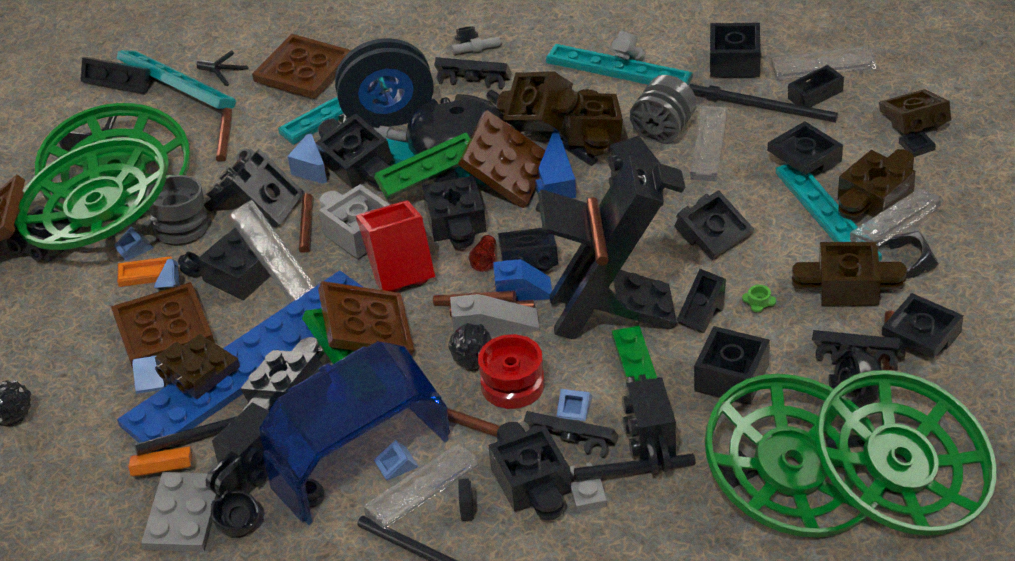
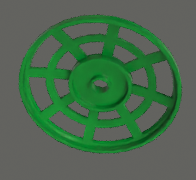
M113 103L86 109L61 122L44 139L35 159L36 175L45 168L50 154L59 158L68 153V151L56 145L68 133L84 124H88L92 135L80 141L70 151L108 138L129 137L149 142L159 150L168 172L169 161L167 154L181 146L183 165L179 175L184 176L188 172L191 157L186 134L179 123L171 116L146 105ZM113 116L138 117L133 129L117 128L102 131L97 121L98 119ZM148 119L166 127L176 138L163 146L155 137L143 132ZM117 151L97 155L99 166L113 163L127 164L133 152ZM142 154L135 167L139 168L147 179L152 174L146 173V165L154 160ZM87 159L75 164L83 167V172L89 170ZM71 167L61 172L62 182L56 184L62 186L69 181ZM120 172L103 173L100 176L117 178ZM130 174L123 183V186L127 190L138 184L139 181ZM88 178V179L82 181L81 183L77 184L76 186H74L73 188H71L70 191H73L76 187H78V186L81 185L82 183H84V182L90 180V178ZM44 188L40 190L48 201L52 196L50 192ZM132 195L128 197L124 206L131 207L138 196ZM58 201L55 208L64 211L63 204ZM114 215L106 221L116 220L122 215Z
M134 138L106 139L74 149L47 165L26 185L23 190L24 196L18 206L20 212L15 219V225L21 236L28 243L49 250L79 248L101 241L132 224L156 201L166 181L167 168L165 161L155 146L149 142ZM117 151L133 152L127 164L113 163L99 166L97 155ZM142 154L153 159L159 167V170L147 179L144 173L135 167ZM87 159L89 170L78 174L62 186L51 181L67 168ZM120 172L117 178L100 176L103 173ZM131 174L138 179L139 183L125 190L123 183ZM90 178V180H88V181L82 183L81 185H79L78 187H76L73 191H70V189L73 188L74 186H76L77 184H79V183H81L82 181H84V180ZM156 182L150 194L143 201L147 192V187ZM42 188L53 193L45 205L43 214L27 215L32 201ZM139 192L136 201L131 207L124 206L128 197ZM61 198L65 199L63 204L64 211L52 213ZM114 215H122L114 222L102 227L103 223ZM67 218L70 221V224L61 231L57 230L52 224V221ZM43 223L46 230L52 236L44 240L37 239L30 235L27 224ZM91 226L90 232L71 234L79 227Z
M889 370L868 371L842 381L831 391L821 406L816 420L815 438L823 468L842 496L857 510L872 520L891 529L908 534L942 535L960 530L970 524L986 508L996 484V461L992 446L982 426L967 407L938 385L904 372ZM878 385L880 402L865 405L853 413L840 400L844 395L855 389ZM890 386L917 392L937 404L928 415H925L912 407L892 403ZM832 408L845 422L839 435V450L825 447L824 424ZM947 411L966 430L975 445L976 451L958 452L951 437L938 424ZM881 413L883 425L876 428L873 432L860 422L866 416ZM894 414L911 418L919 422L920 425L915 430L907 425L895 423ZM851 430L866 442L863 453L848 452V438ZM930 432L939 439L948 454L937 455L933 445L926 438ZM895 454L905 457L907 463L900 462L895 457ZM830 460L843 464L851 481L863 493L860 498L839 477ZM980 462L984 486L979 501L975 502L958 493L963 482V465ZM852 464L867 467L875 479L869 488L858 477ZM952 466L953 479L949 489L934 480L938 467ZM885 488L902 493L906 506L892 503L879 495ZM926 488L942 498L933 504L920 507L915 493ZM875 502L891 511L911 515L915 525L888 517L872 508L871 505ZM951 502L970 510L965 517L944 526L930 527L924 516L939 512Z
M790 374L760 375L746 379L730 388L719 399L711 412L706 426L704 442L706 458L711 473L721 490L733 504L762 525L782 533L801 537L833 536L854 528L868 517L860 512L856 517L844 524L826 528H819L814 518L830 513L842 503L854 506L842 496L834 485L825 481L828 475L821 463L815 438L818 416L804 409L785 406L783 389L807 393L825 401L833 388L813 379ZM770 389L772 406L757 409L744 418L731 405L735 400L748 393ZM846 396L840 399L851 413L859 409ZM832 408L827 415L823 433L835 441L836 447L839 450L840 434L830 425L838 414ZM722 413L736 426L730 439L729 455L713 452L714 430ZM774 416L776 428L768 431L764 436L751 426L760 419ZM786 416L801 419L814 426L809 432L797 427L788 426ZM867 416L860 420L871 432L875 430ZM743 434L757 446L754 458L740 457L738 455L739 442ZM791 456L795 458L799 465L788 463L785 457ZM830 460L834 468L843 467L841 462ZM718 465L732 467L739 483L753 497L748 503L728 484ZM742 469L757 470L766 484L757 491L748 481ZM845 471L844 483L852 491L854 483ZM819 490L834 499L823 506L810 508L806 495ZM884 490L879 495L880 497L883 496ZM776 491L791 495L794 498L797 509L782 506L771 501L770 498ZM873 502L871 507L875 509L877 503ZM766 506L784 515L801 517L805 528L782 523L764 515L759 510Z

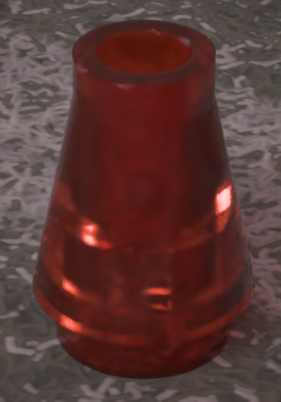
M484 235L469 253L470 265L476 271L484 272L494 266L496 240L493 236Z

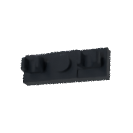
M90 57L82 58L81 82L147 93L149 84L152 82V76L149 75V68Z
M435 57L434 66L438 71L437 80L439 84L443 83L446 76H451L450 83L455 85L457 83L456 75L468 81H478L479 78L485 79L487 88L491 87V83L494 80H498L499 89H503L505 87L504 80L511 79L512 72L507 63Z
M813 330L812 341L818 346L815 355L819 361L823 360L824 353L827 351H832L831 360H833L839 352L838 350H858L874 355L880 365L884 357H890L889 366L891 369H896L898 365L896 356L905 357L906 346L900 338Z
M526 411L524 419L531 427L529 430L545 425L548 431L560 434L561 440L577 443L578 438L587 440L584 445L586 454H591L593 446L601 445L600 456L604 458L609 454L607 443L616 445L619 436L613 428Z

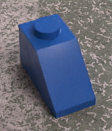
M521 259L493 262L496 292L515 291L516 301L550 299L549 295L552 292L551 278Z

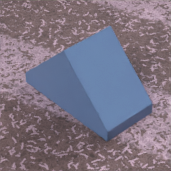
M308 134L288 155L291 175L322 184L327 183L323 160L312 134Z

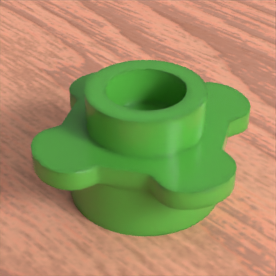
M754 285L749 288L748 293L742 296L743 302L748 303L754 312H761L763 308L776 304V298L771 296L770 289L765 285Z

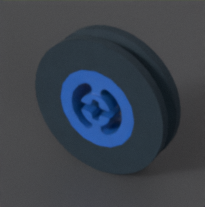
M375 39L355 47L342 59L335 74V89L338 102L345 116L349 119L354 114H357L373 128L408 124L417 108L432 99L434 90L432 74L423 53L414 45L399 39ZM380 77H383L384 83L386 87L389 89V92H385L384 85L379 80Z

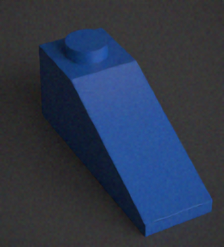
M553 132L539 166V179L535 180L537 194H539L540 190H546L569 198H576V182L559 132Z

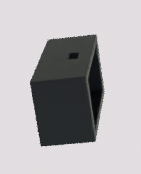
M829 65L821 67L789 83L788 99L797 105L813 107L843 92L844 76Z

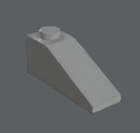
M480 294L450 297L454 333L466 323L482 324L491 336L539 331L537 308Z

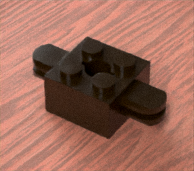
M555 71L516 72L511 90L502 91L496 105L504 113L503 121L522 132H560L564 116L579 114L584 105V99L582 95L572 89V82Z
M591 89L579 90L578 93L584 99L582 110L577 115H565L563 120L568 145L585 147L586 152L592 155L606 154L610 145L620 142L623 118L617 94L598 93Z
M897 149L888 157L873 150L867 152L839 176L837 200H839L838 212L840 216L848 220H856L865 213L881 222L884 221L914 194L916 171L913 170L914 155L904 149Z
M820 242L819 262H796L792 268L791 282L798 290L820 289L821 306L879 305L880 289H903L906 284L907 268L902 262H879L877 242Z

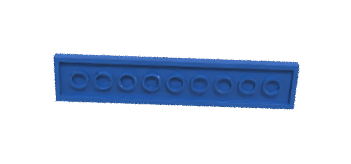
M340 270L324 280L326 282L363 287ZM320 284L224 347V350L238 358L240 367L199 399H195L188 393H182L175 384L170 383L117 419L119 426L140 443L192 429L243 394L240 388L249 379L250 374L265 360L268 353L272 350L292 351L300 340L308 337L315 338L302 320L305 310L322 308L318 291Z

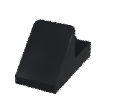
M699 269L677 321L705 332L715 309L722 311L724 308L726 279Z

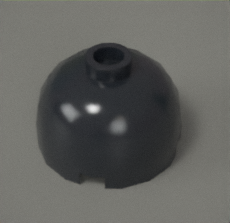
M842 350L832 360L831 365H836L834 374H829V387L834 389L842 381L860 373L882 370L881 365L874 356L867 352ZM878 385L866 386L851 391L857 392V396L852 402L859 408L875 403L879 398Z

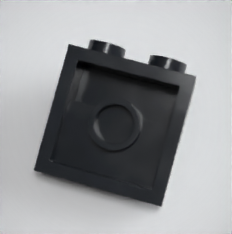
M804 121L769 141L767 151L799 172L807 175L815 169L825 172L842 162L843 144Z
M720 190L712 195L705 194L691 208L689 206L683 208L676 215L677 221L674 225L691 246L697 243L711 260H714L752 235L754 231L750 223Z
M39 205L27 213V215L43 214L45 207ZM67 218L52 221V224L57 230L61 231L70 224V221ZM15 223V231L7 239V246L13 253L18 254L22 252L29 254L36 261L41 259L51 261L65 251L39 248L28 243L21 236ZM43 223L27 224L30 235L37 239L44 240L52 236L46 230ZM82 227L77 228V229H76L75 231H73L71 234L76 233V232H77L78 230H80Z
M542 228L498 233L502 261L521 259L540 271L549 270L552 266H559L555 237L543 232Z
M911 293L882 326V336L900 338L905 346L935 358L943 347L948 349L962 332L964 315Z

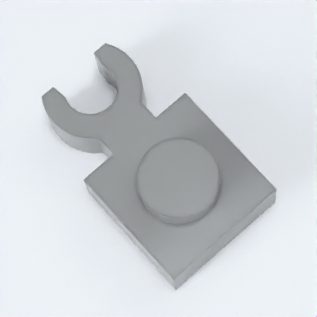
M590 462L586 463L587 467L593 466ZM571 466L570 475L573 481L571 483V494L576 512L607 507V499L601 479L575 480V466Z

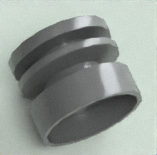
M670 75L655 77L650 81L630 110V121L633 128L645 139L662 144L670 143L676 139L696 109L694 92L684 81Z
M176 175L166 177L163 190L148 209L151 214L150 220L153 225V233L156 239L163 243L184 244L201 237L208 229V218L206 216V208L204 207L202 186L198 180L190 176ZM156 182L147 189L146 197L150 194Z

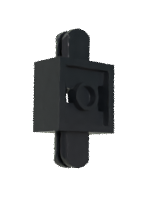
M354 114L342 124L333 118L323 121L318 128L321 139L315 142L323 163L352 189L365 180L374 187L380 188L374 179L375 173L390 167L388 163L393 160L387 139L357 114Z
M453 169L433 178L434 183L422 185L424 207L434 242L450 239L454 247L466 248L474 243L475 234L487 232L485 211L474 176L459 178L457 172Z
M313 337L304 338L299 341L292 351L272 350L268 353L265 360L250 374L249 379L240 388L248 401L244 409L253 402L272 412L282 404L297 412L300 418L330 380L320 361L324 352L317 339Z
M641 374L638 376V381L635 382L634 377L629 376L626 379L627 396H622L624 413L627 414V416L623 417L624 431L626 435L630 434L632 439H629L631 456H637L638 460L647 459L651 474L659 472L657 459L659 458L663 472H668L671 470L670 456L676 455V421L662 377L646 379L645 374Z
M252 402L212 440L218 464L207 474L206 487L222 496L225 491L231 492L235 487L250 494L256 487L263 485L267 476L286 461L288 452L285 438L297 428L299 422L298 413L282 404L270 412Z
M518 422L504 423L497 429L498 441L489 444L488 447L491 470L512 509L515 512L533 506L537 515L542 520H553L560 517L564 511V498L562 494L571 491L570 467L545 425L525 432Z

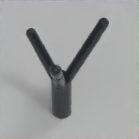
M229 51L215 62L198 60L196 64L197 69L213 71L225 86H229V82L222 75L220 69L248 70L249 67L245 65L221 64L234 54L233 51Z

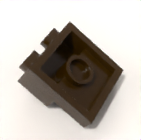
M926 89L879 101L880 112L892 118V127L905 135L919 132L923 128H938L946 122L952 121L950 101Z
M200 333L184 346L176 341L155 357L157 365L155 370L163 380H169L175 384L182 393H188L195 399H199L240 367L237 357Z

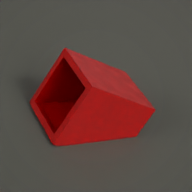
M408 200L356 215L374 278L381 290L397 292L404 286L424 284L428 279L436 277L423 218Z

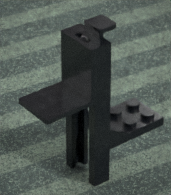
M629 155L599 204L608 255V263L606 265H598L596 262L587 203L546 190H540L538 199L543 232L581 243L549 295L550 303L556 304L558 301L565 303L566 307L554 325L555 335L576 339L595 309L664 329L674 328L677 321L669 284L620 269L664 202L662 196L663 189L667 188L683 193L686 187L680 169L661 163L656 165V163ZM612 282L614 283L615 293L609 288Z

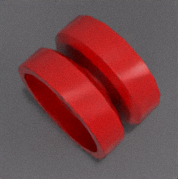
M510 334L493 338L483 345L478 354L481 391L487 401L497 407L517 409L528 406L540 398L545 386L542 350L537 342L526 336Z

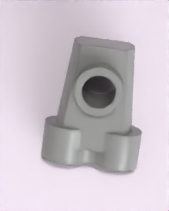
M619 31L618 37L612 43V48L615 50L614 56L620 59L629 60V58H633L634 60L642 61L646 57V52L641 47L636 46L638 36L631 33Z

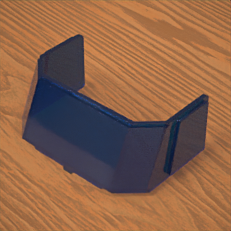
M378 341L367 348L365 346L333 365L327 363L320 367V372L290 388L288 393L277 398L259 427L270 488L302 523L304 521L308 525L313 523L305 483L320 459L403 410L409 408L444 442L449 440L450 428L447 406L405 346Z

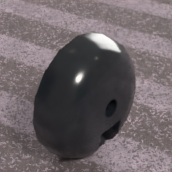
M457 94L455 101L450 102L448 97L441 99V104L432 99L418 107L408 122V146L417 155L465 132L471 138L482 114L486 110L503 120L504 115L490 101L473 95Z

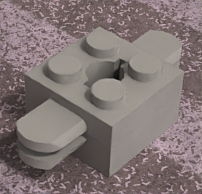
M361 184L344 195L335 190L324 193L319 199L321 206L319 213L323 234L358 259L367 252L356 215L389 206L390 204Z

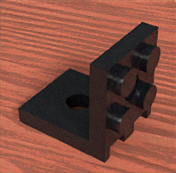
M258 149L247 159L241 157L233 165L232 169L229 167L219 177L221 180L219 185L216 183L206 193L209 198L205 201L204 207L208 211H213L233 194L237 193L272 227L277 228L305 192L269 157ZM267 187L273 190L275 198L268 194Z

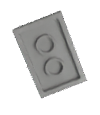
M162 472L141 542L143 550L204 552L212 523L211 503L219 497L216 492L206 487V473Z

